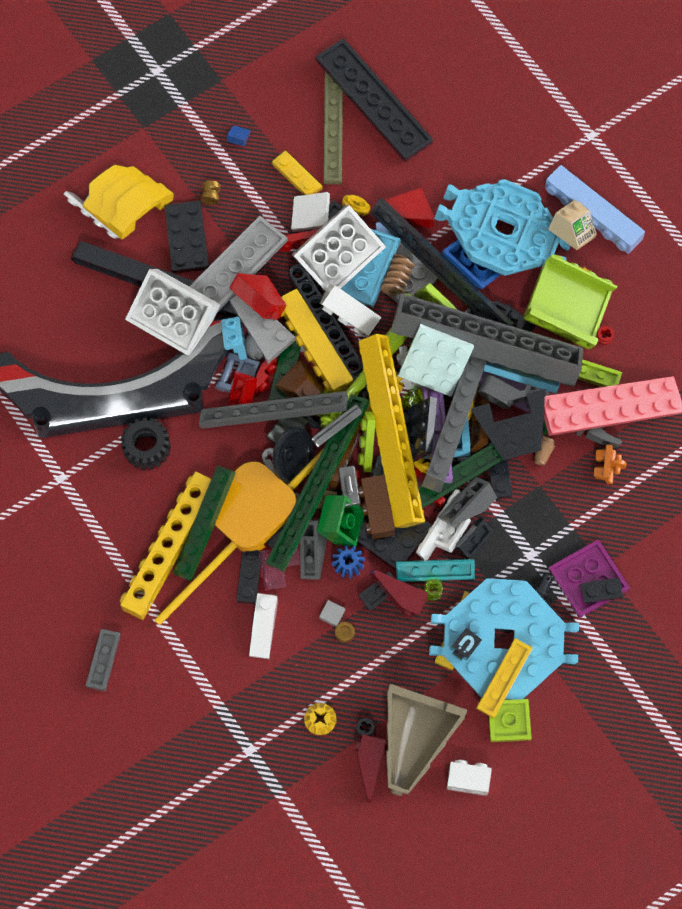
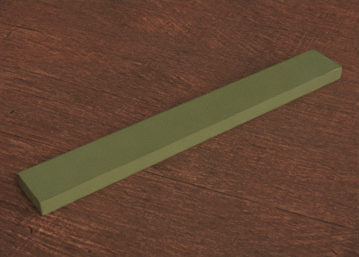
M326 72L324 184H342L343 91Z

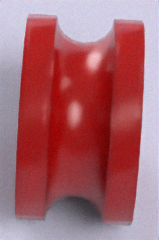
M602 326L597 333L598 342L603 345L610 344L614 338V330L609 326ZM607 332L609 334L608 337L603 338L602 335Z

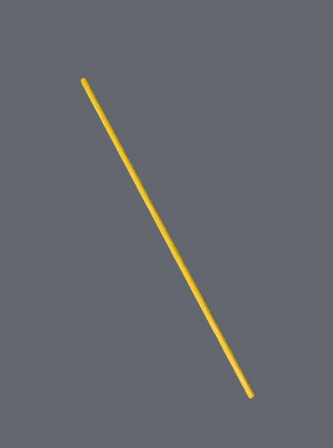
M398 373L396 374L397 383H399L403 378L399 377ZM369 404V406H368L366 412H371V411H372V409H371V407H370V404ZM323 449L287 485L292 491L314 469ZM231 542L159 614L155 621L161 625L237 546Z

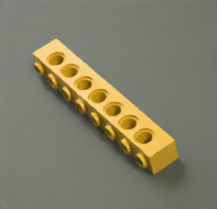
M195 472L193 477L190 476L186 482L187 488L184 493L181 492L176 501L178 504L175 509L170 510L167 516L168 521L165 526H161L157 541L151 544L147 559L144 558L142 560L138 575H134L130 581L129 586L131 587L129 591L125 592L120 599V606L123 611L144 620L183 550L211 482L210 478L198 472ZM194 492H199L200 496L197 498H192L191 494ZM184 509H191L189 514H182ZM175 525L182 526L181 530L174 531L172 530V528ZM167 541L173 543L169 548L163 547V544ZM155 559H164L161 564H154ZM147 575L154 576L153 580L149 582L145 581L144 578ZM142 591L145 593L142 598H135L137 592Z

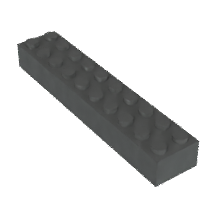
M401 293L394 313L391 332L400 336L414 338L419 325L422 324L473 344L474 348L470 357L504 365L507 368L517 369L526 374H534L546 380H554L563 385L575 386L582 369V347Z

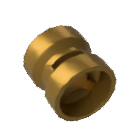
M211 180L203 182L201 202L207 205L218 204L220 184Z

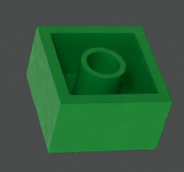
M326 495L322 505L317 532L336 546L347 545L356 547L364 518L362 508L357 505L345 508L346 503L351 504L352 502L347 496Z

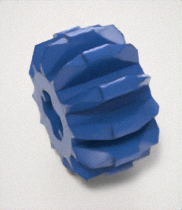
M345 545L344 551L338 548V554H333L332 556L335 560L332 562V567H336V574L341 572L342 578L349 574V579H352V573L358 576L360 575L359 570L364 569L362 563L365 562V558L360 557L362 555L361 550L355 552V546L348 550V546ZM347 559H350L351 563H349V565H346L345 560L347 562Z

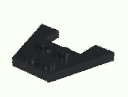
M546 389L527 393L531 413L494 422L490 404L470 408L503 460L542 451Z

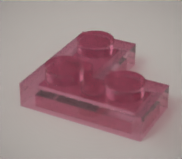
M298 546L288 566L300 564ZM272 549L259 552L265 590L286 587L284 572L268 567L265 564Z

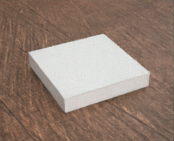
M325 192L295 196L291 230L299 232L323 227L328 222L330 194Z

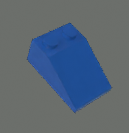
M459 240L442 251V255L475 287L481 290L502 275L470 261Z

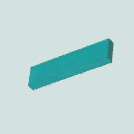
M474 559L396 561V579L402 582L475 579Z

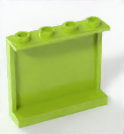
M550 255L544 261L523 319L589 350L597 344V331L611 293L617 289V286L608 279L596 276L592 271H585L579 265L563 260L559 255Z

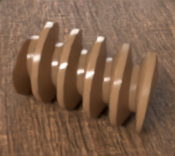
M395 254L388 268L389 271L386 273V278L383 280V285L380 287L381 290L390 296L403 294L404 290L402 288L407 286L404 281H409L410 278L407 275L412 274L410 269H413L415 265L405 256Z

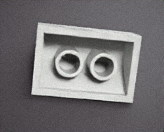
M329 284L320 302L324 306L322 310L330 315L335 313L339 316L338 321L346 326L348 323L354 326L353 331L360 336H363V334L369 336L381 319L379 315L332 284Z

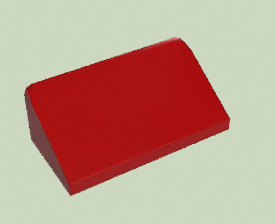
M236 371L228 405L252 403L257 378Z

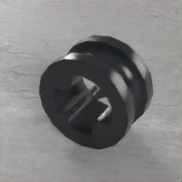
M362 718L356 726L357 733L361 737L363 734L372 736L374 733V723L368 718ZM363 723H366L367 726H371V728H369L368 733H365L364 730H360V727L362 728Z

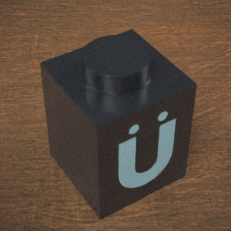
M465 628L450 648L453 651L452 655L460 661L462 659L467 661L482 639Z

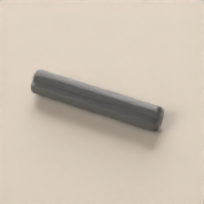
M357 404L353 405L311 438L316 446H320L361 415L362 410Z

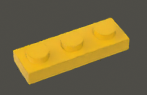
M286 150L272 161V165L303 195L317 194L322 190V185Z

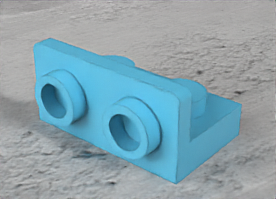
M240 317L221 320L225 350L233 349L234 353H238L240 360L247 359L245 335Z

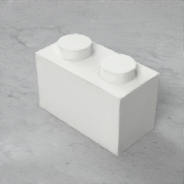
M455 760V762L450 764L447 790L487 796L492 768H488L487 764L483 763L469 765L467 761Z

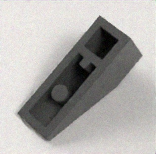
M475 477L438 517L440 520L454 526L484 512L497 499V496L489 482Z
M311 518L300 540L301 579L319 580L321 578L327 539L317 532L320 518Z

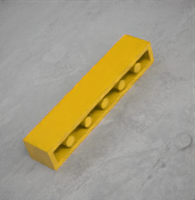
M295 289L282 296L281 298L287 306L281 317H285V324L290 332L293 331L296 335L295 341L298 346L304 348V355L308 362L312 361L314 364L313 369L316 375L322 377L325 390L335 393L349 389L353 383L352 376L299 291Z

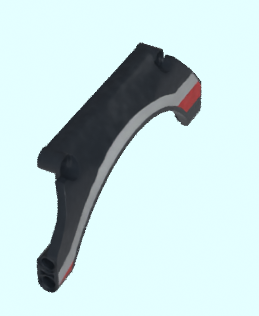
M229 316L214 318L189 356L180 352L153 370L115 382L83 384L53 379L29 369L8 351L0 352V393L8 398L27 419L33 418L37 435L41 438L126 425L130 422L135 423L136 419L143 421V418H147L150 421L151 418L157 420L200 413L201 409H204L201 390L208 389L215 371L229 351L224 348L221 320L228 319Z

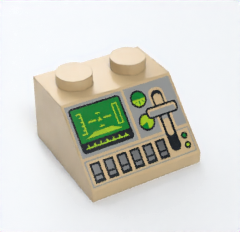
M576 200L557 211L548 230L576 250L580 249L597 235L590 210Z

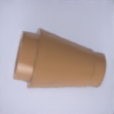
M543 436L542 451L535 452V464L545 466L555 447L553 439Z

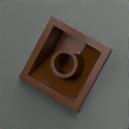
M299 360L275 386L288 398L319 395L324 389L322 383L324 381L304 362Z

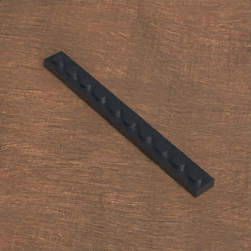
M383 198L377 201L371 214L392 235L400 238L401 243L477 316L509 326L513 324L507 316Z

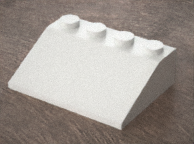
M345 205L297 249L292 256L326 291L329 284L341 289L386 246L349 205Z
M149 269L125 320L189 356L212 323L220 304L159 269Z

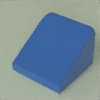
M233 125L227 135V140L230 143L245 147L250 130Z

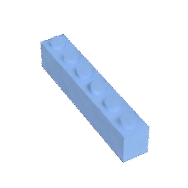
M562 165L546 179L545 188L550 195H555L564 206L574 200L582 203L584 207L590 210L595 229L600 231L604 238L614 242L619 250L629 254L643 240L645 234L643 229Z

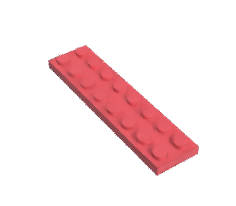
M672 376L546 396L544 420L548 434L551 436L682 414V401L675 378Z

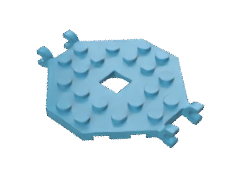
M505 179L492 185L488 183L476 186L472 190H459L449 184L443 198L446 200L455 199V204L452 210L439 205L434 217L436 220H447L470 261L505 276L543 266L546 258L550 255H555L558 243L564 250L569 251L570 249L568 243L548 230L553 217L549 210L544 208L541 203L540 195ZM498 219L515 226L512 235L500 233L495 228Z
M486 579L447 615H431V624H445L444 647L430 646L429 655L444 656L461 677L476 691L480 698L483 697L509 650L494 648L495 629L513 630L514 639L516 638L533 648L505 700L524 699L562 663H578V655H563L564 632L577 633L579 631V623H564L527 581ZM467 628L481 638L482 641L467 661L464 659L460 661L452 655L453 651L450 648L464 629Z

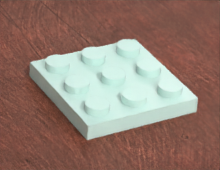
M420 324L398 376L451 397L473 351L474 345Z

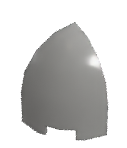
M248 334L245 339L247 357L254 361H260L264 356L259 351L252 336Z

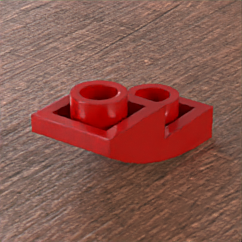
M276 358L269 364L265 360L256 375L257 383L254 392L256 396L268 389L270 385L269 375L273 374L277 368Z

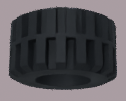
M143 418V421L136 419L134 424L130 422L128 429L125 428L123 430L124 435H121V447L129 464H133L135 468L140 466L141 470H145L146 467L149 470H153V466L156 465L157 468L161 466V461L165 463L167 460L166 456L170 455L169 449H171L167 430L165 427H162V423L159 421L156 423L155 419L152 418L150 421L147 418ZM144 437H151L157 441L156 445L148 451H140L135 448V445Z

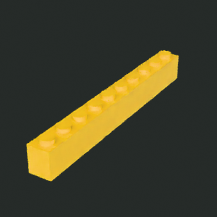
M375 334L359 341L360 354L362 356L363 371L371 402L370 407L375 418V429L395 528H408L424 523V514L389 338L387 335Z

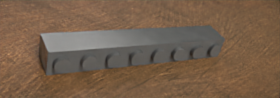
M469 357L455 389L422 487L441 492L487 360Z

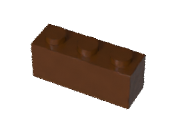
M384 475L361 479V486H358L360 497H364L365 504H362L363 515L368 516L369 522L365 523L367 534H371L372 540L395 536V527Z

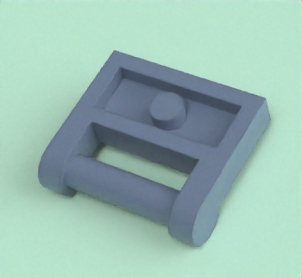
M228 353L226 366L215 388L223 392H231L232 383L231 385L227 384L234 363L239 364L236 371L255 377L260 362L248 358L240 360L239 355Z

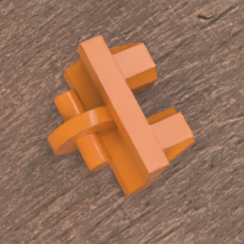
M606 445V449L596 450L597 462H604V467H595L594 476L596 479L605 480L607 484H613L614 474H620V469H625L627 465L625 461L621 460L622 455H616L612 445Z

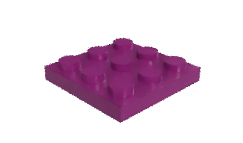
M599 539L548 568L579 619L610 602L603 601L583 605L580 590L581 583L619 578L622 593L624 594L630 590V587Z

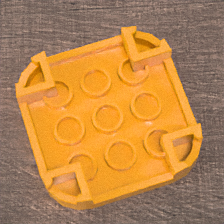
M249 462L243 464L235 471V477L215 523V526L243 552L261 551L264 549V543L287 522L298 500L291 488L278 479L265 465L259 462Z

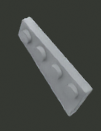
M237 295L230 300L231 306L240 317L241 322L247 328L249 335L252 336L268 364L295 341V336L278 320L263 319Z

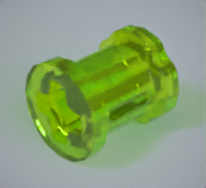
M437 579L429 580L425 586V592L428 593L427 599L436 601L442 596V583ZM437 588V592H430V589Z

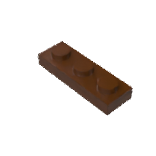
M482 398L475 407L489 404V400ZM473 414L470 451L477 453L487 445L488 437Z

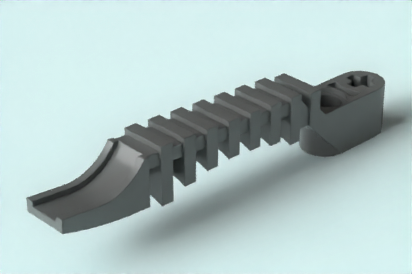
M486 375L477 393L503 409H509L512 404L522 401L526 402V407L530 409L527 393L541 389L536 387V389L530 390L532 386L527 384L525 389L520 391L492 375ZM601 427L589 429L586 438L603 446L612 445L613 449H617L622 443V440L607 434ZM584 430L577 431L576 435L581 436Z

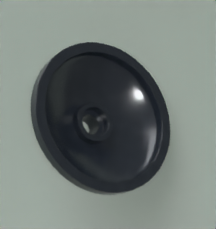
M298 427L289 428L279 437L275 444L272 457L273 468L277 478L287 485L314 458L313 441L306 430Z

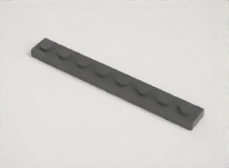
M346 391L201 409L199 425L201 429L347 411L348 394Z

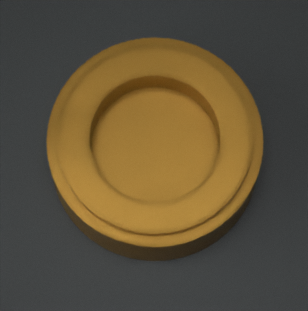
M341 622L336 626L335 636L337 640L347 643L354 638L355 629L352 624Z

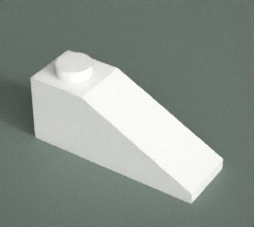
M257 594L249 657L269 659L278 605L277 596Z

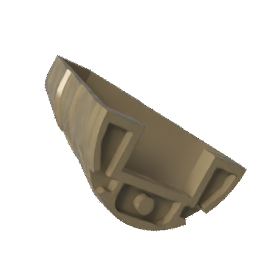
M390 684L389 691L387 692L388 788H391V793L402 796L403 793L409 794L430 768V763L465 719L467 709Z

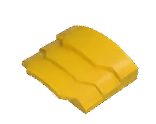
M114 165L89 184V197L82 207L123 240L135 230L136 220L155 206L159 210L164 208V205H168L173 201L174 194L161 183L157 184L134 166L127 168Z

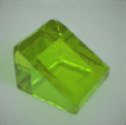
M419 388L409 390L401 402L402 407L409 409L423 401L422 391Z

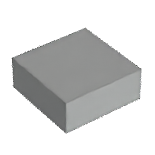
M328 600L319 619L336 627L341 621L346 608Z

